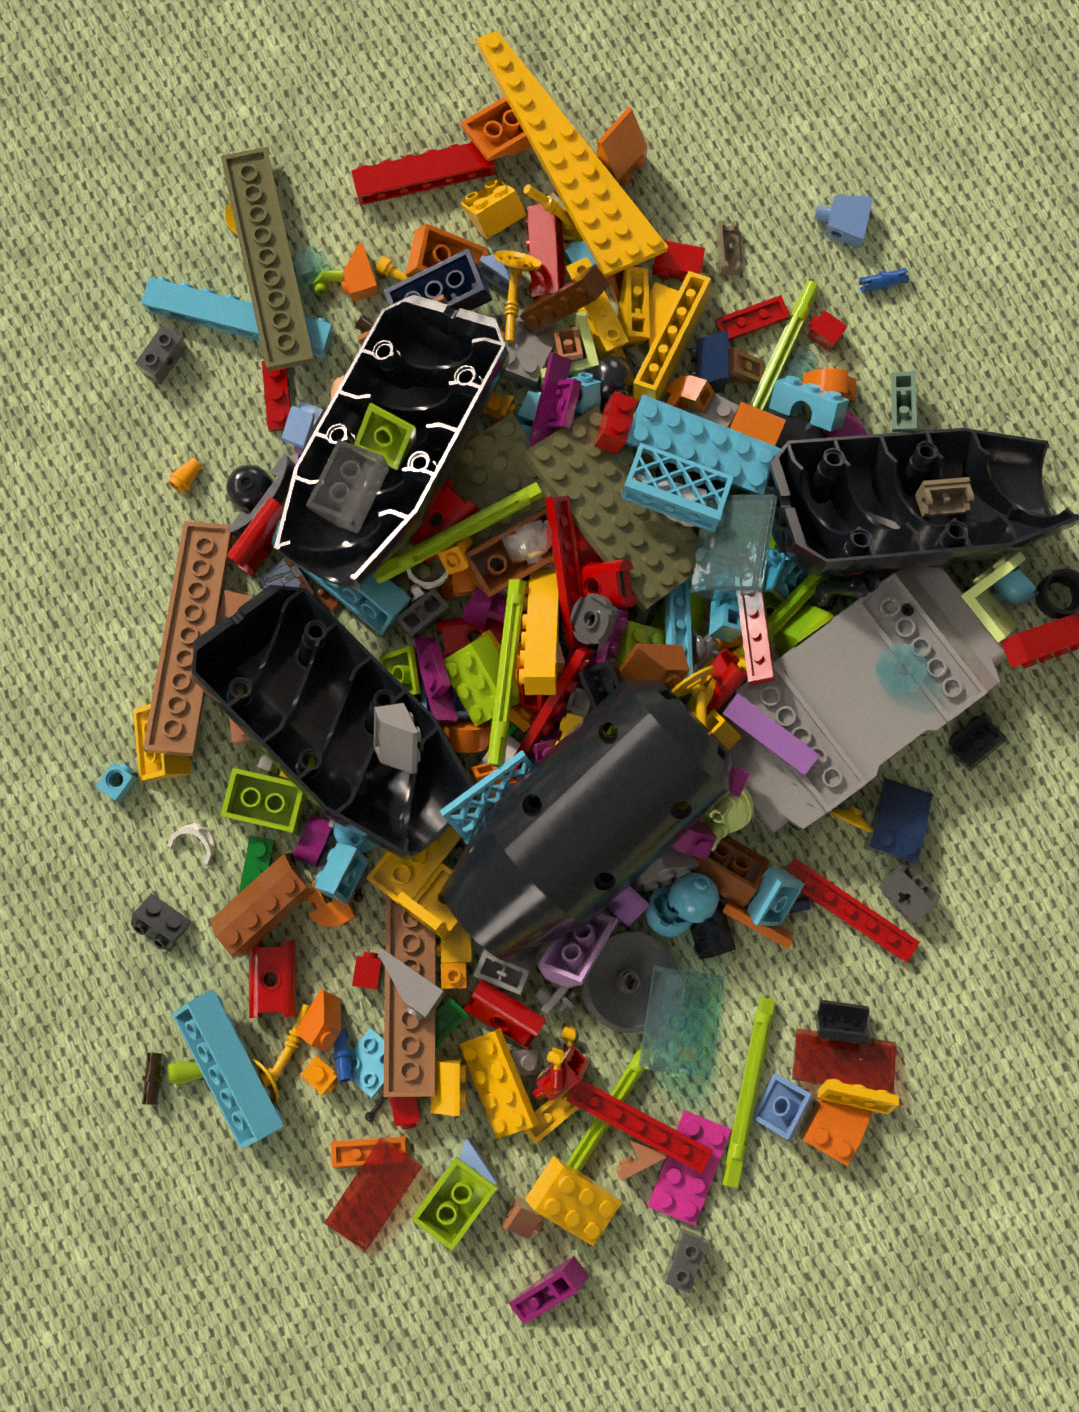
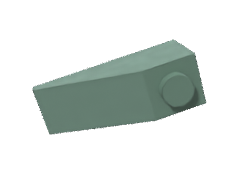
M916 371L891 373L892 432L917 431Z

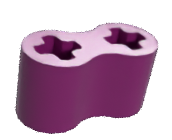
M312 814L307 821L293 857L317 866L333 833L334 826L333 828L328 827V820Z

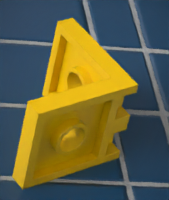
M441 863L413 900L401 892L396 901L406 913L413 916L445 942L459 922L451 913L447 904L440 903L442 888L452 872L451 869Z

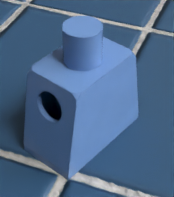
M836 195L830 208L817 205L814 220L827 222L826 236L860 248L865 238L873 197Z

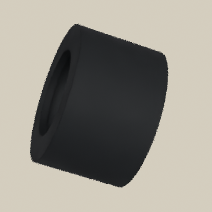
M1066 568L1059 569L1042 579L1037 585L1036 590L1039 593L1035 596V601L1040 611L1046 616L1053 619H1061L1079 611V572ZM1052 583H1062L1072 593L1071 604L1064 610L1055 607L1048 598L1047 587Z

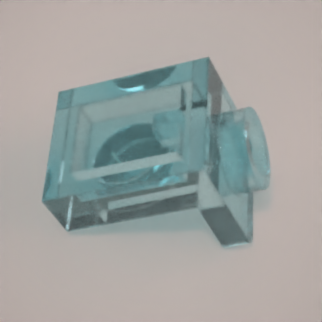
M800 347L795 357L783 370L781 377L795 376L803 383V373L816 369L819 363L817 356L812 351Z

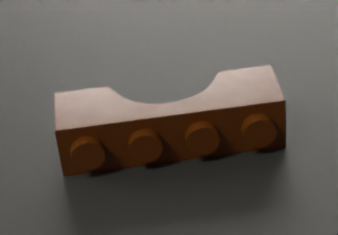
M596 264L580 272L557 292L551 295L546 292L534 299L520 314V318L530 331L536 334L597 300L610 283Z

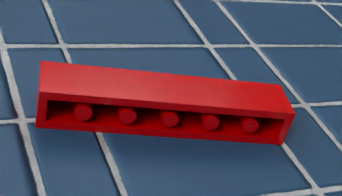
M471 141L463 145L453 144L441 150L431 149L415 156L405 155L402 159L393 161L383 160L379 164L371 166L361 165L351 170L359 205L362 206L495 175V165L493 160L487 161Z

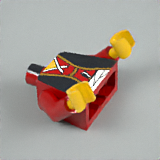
M564 1026L561 1038L568 1042L563 1045V1051L553 1047L552 1051L548 1053L547 1061L551 1063L541 1071L536 1080V1085L531 1088L532 1094L537 1100H542L547 1096L551 1101H554L582 1079L589 1061L573 1044L577 1033L574 1027Z

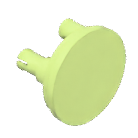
M745 786L740 798L728 794L711 810V813H708L700 820L707 823L717 836L712 851L716 849L720 840L726 837L728 833L742 829L751 820L754 814V803ZM679 801L676 807L683 810L689 806V803Z

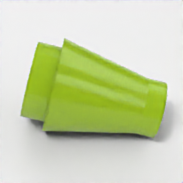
M175 1061V1063L168 1064L170 1084L178 1086L204 1078L196 1062Z

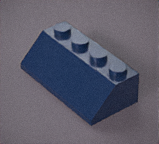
M469 248L384 290L389 306L411 295L432 300L443 294L452 309L459 311L462 308L472 311L493 300L487 283Z

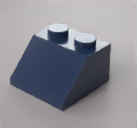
M728 331L697 339L695 348H691V362H695V371L691 370V376L707 380L715 393H724L729 378Z

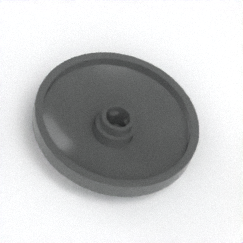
M635 931L617 932L609 936L584 983L581 985L582 996L591 1015L605 1027L624 1033L641 1032L660 1022L670 1010L677 992V970L667 948L654 937Z

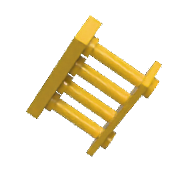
M586 257L566 266V270L572 280L580 272L591 267L592 264L589 258ZM603 291L597 300L576 312L586 311L599 360L609 356H621L626 361V356L621 346L629 343V340L605 291Z

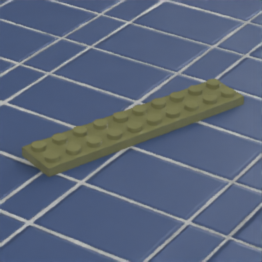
M263 147L222 155L221 160L267 372L313 363L315 361L268 149Z

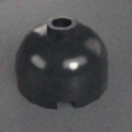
M609 356L599 361L601 365L595 370L593 367L589 370L588 373L593 375V379L601 381V403L606 404L615 391L630 396L633 392L635 374L623 357Z
M247 464L239 466L232 471L227 479V495L235 508L244 513H251L274 481L267 471L257 465Z

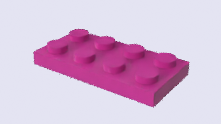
M683 1110L676 1130L714 1151L702 1174L666 1155L667 1158H665L648 1202V1207L695 1226L731 1128Z

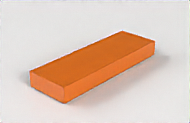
M729 899L726 900L723 913L785 948L790 947L793 942V932L782 926L756 925L747 911V906L742 908Z
M407 1136L332 1141V1168L408 1163Z

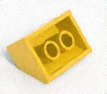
M151 704L133 709L139 781L175 778L191 774L192 763L190 756L150 753L143 750Z

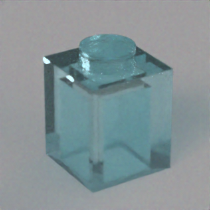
M314 245L291 256L294 271L302 286L315 280L320 272L326 271L325 265L328 264V261L323 251L318 252Z

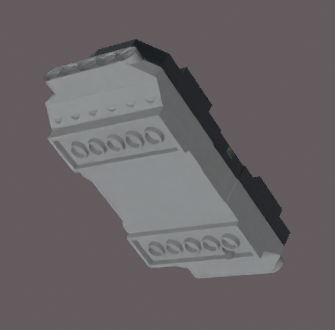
M940 565L901 568L882 581L874 592H868L866 597L859 598L811 637L774 661L775 681L751 686L747 681L733 693L718 712L742 736L729 749L733 754L732 764L750 771L745 788L753 799L755 813L771 833H775L785 824H789L797 831L803 830L877 776L879 765L918 736H926L937 731L1000 682L995 667L1007 659L1001 642L998 643L961 597L963 595ZM737 694L741 695L820 755L805 776H802L722 715Z

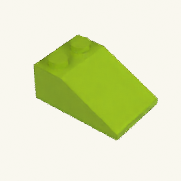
M456 1156L415 1210L411 1220L453 1251L498 1187Z

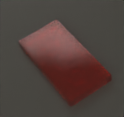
M797 1028L795 1031L792 1080L823 1084L827 1079H838L845 1084L863 1085L867 1089L885 1090L892 1094L894 1093L896 1042L870 1038L868 1045L852 1044L838 1040L829 1041L818 1038L817 1031Z
M380 1137L326 1218L324 1224L367 1251L421 1170L423 1164L383 1137Z

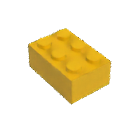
M554 1155L525 1198L534 1211L593 1247L622 1204L610 1190Z

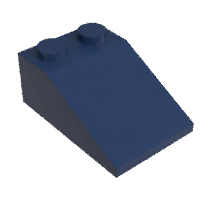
M885 778L871 822V827L874 831L873 833L868 832L864 848L901 861H907L910 864L917 863L925 837L933 794Z

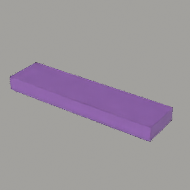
M739 694L735 696L722 713L725 718L802 776H805L820 756Z

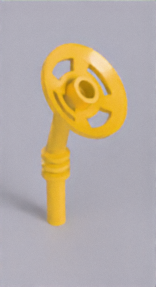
M529 184L525 186L524 193L540 203L544 210L551 215H556L562 221L564 240L583 241L569 213H567L565 207H561L560 202L551 196H545ZM563 242L564 251L570 244Z
M501 250L495 252L494 258L509 268L508 300L505 302L504 316L506 317L505 342L512 344L515 340V322L519 311V303L517 302L519 275H522L523 271L541 268L542 263L537 258L524 253Z
M713 666L705 667L693 673L671 690L677 697L690 693L693 697H696V717L705 726L706 688L704 684L715 671Z
M302 1003L292 1030H289L290 1035H287L288 1041H285L286 1046L273 1068L267 1069L257 1060L250 1059L258 1069V1077L262 1085H265L273 1092V1095L270 1094L272 1104L277 1103L279 1100L276 1081L295 1049L299 1048L298 1043H301L299 1039L301 1037L295 1032L310 1008L308 1004Z

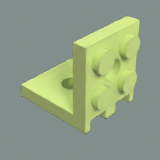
M586 311L576 313L575 323L579 333L583 359L571 362L568 378L578 376L579 373H588L592 367L595 370L599 366ZM547 368L540 369L541 389Z
M1021 551L1014 556L1011 553L1007 554L992 566L994 570L990 567L973 580L975 585L961 595L998 643L1006 638L1018 625L988 588L1026 560Z

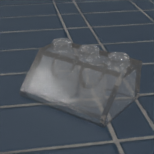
M338 439L306 506L331 523L358 534L389 470L384 456Z

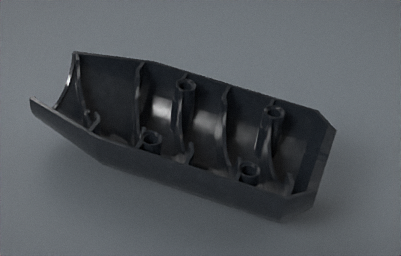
M411 295L381 310L294 468L274 548L280 554L326 581L356 590L374 575L421 528L509 364V352L496 318L462 308L457 311L448 304L417 295ZM370 403L415 426L416 440L398 470L353 447Z
M969 428L787 441L770 462L766 481V488L770 490L771 501L766 503L773 539L777 547L801 571L809 576L994 560L1073 527L1079 521V514H1074L1066 508L1061 513L1052 515L1047 506L1043 491L1042 472L1044 458L1050 446L1048 441ZM969 477L974 494V501H968L970 505L969 513L922 518L915 494L923 481ZM865 511L894 521L900 528L891 529L880 525L869 517Z
M269 585L240 606L233 616L225 617L194 640L192 679L327 818L405 861L414 858L424 851L451 826L442 816L440 810L474 785L437 719L306 588ZM404 703L407 711L412 713L414 725L419 727L421 733V742L417 744L420 751L417 773L411 774L380 763L374 749V707ZM457 809L450 815H459L461 809Z
M624 679L485 812L442 888L445 903L467 933L486 951L504 962H511L589 924L732 791L733 754L662 680ZM608 722L613 723L618 730L615 735H607L603 729L604 724ZM531 794L537 795L540 798V805H535L531 802ZM677 801H686L689 803V806L681 810L675 806V803ZM601 873H610L613 875V877L607 879L604 878L601 875Z

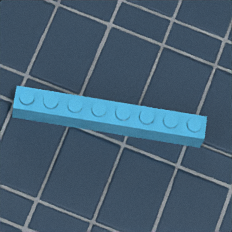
M149 277L141 302L146 312L260 341L252 300L245 302L239 300L234 295L226 294L222 296L207 288L199 290L187 283H180V285L172 283L164 277H158L157 279ZM304 314L313 355L327 358L334 334L332 324L324 318L317 317L312 319Z

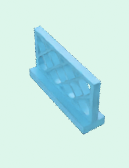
M640 442L620 499L715 532L721 519L734 476ZM642 452L652 455L655 461L645 465L641 458ZM668 462L674 463L678 470L668 473L664 464ZM658 466L663 476L653 479L649 469ZM696 471L702 479L692 482L687 472ZM643 472L648 481L642 483L632 478L635 474ZM682 475L687 484L677 488L672 478ZM718 479L726 482L724 488L715 490L711 481ZM667 481L672 490H661L657 484ZM705 483L710 493L700 496L696 486ZM690 489L695 499L683 498L680 492ZM714 498L718 505L717 510L706 506L704 501Z
M520 751L441 809L440 813L468 844L485 812L505 794V791H508L515 784H508L510 778L518 777L517 782L534 765L526 754ZM524 761L521 769L514 770L515 766ZM503 778L501 784L493 785L496 780ZM491 792H497L495 798L488 799ZM482 793L479 800H473V797ZM530 795V800L533 804L540 800L537 795ZM477 807L475 813L467 814L469 808ZM457 809H461L459 815H450Z

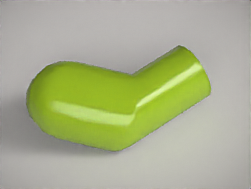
M343 270L320 272L312 285L315 294L323 296L327 293V287L331 282L344 281Z

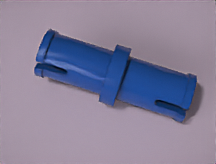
M906 268L890 272L884 270L879 271L877 275L859 278V286L863 285V287H860V291L865 293L866 291L880 288L886 290L889 286L908 283L909 275L904 276L908 271Z
M341 1029L333 1044L334 1053L332 1057L336 1061L338 1082H348L354 1080L351 1065L353 1054L349 1050L347 1029Z

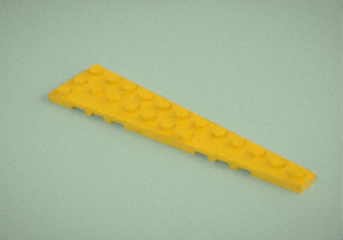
M496 30L476 38V45L597 267L605 278L667 252L668 245L499 31Z

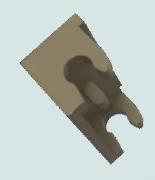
M718 221L716 240L719 276L743 274L739 223L734 221L732 226H726L725 221Z
M969 477L923 481L915 494L922 518L967 514L970 511L968 501H974Z

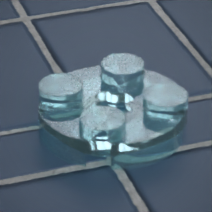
M905 643L893 644L885 648L878 656L875 665L876 677L879 683L888 691L897 694L910 693L918 689L924 682L927 673V662L922 652L916 647ZM897 662L900 664L907 663L906 675L903 676L901 673L895 674V664Z

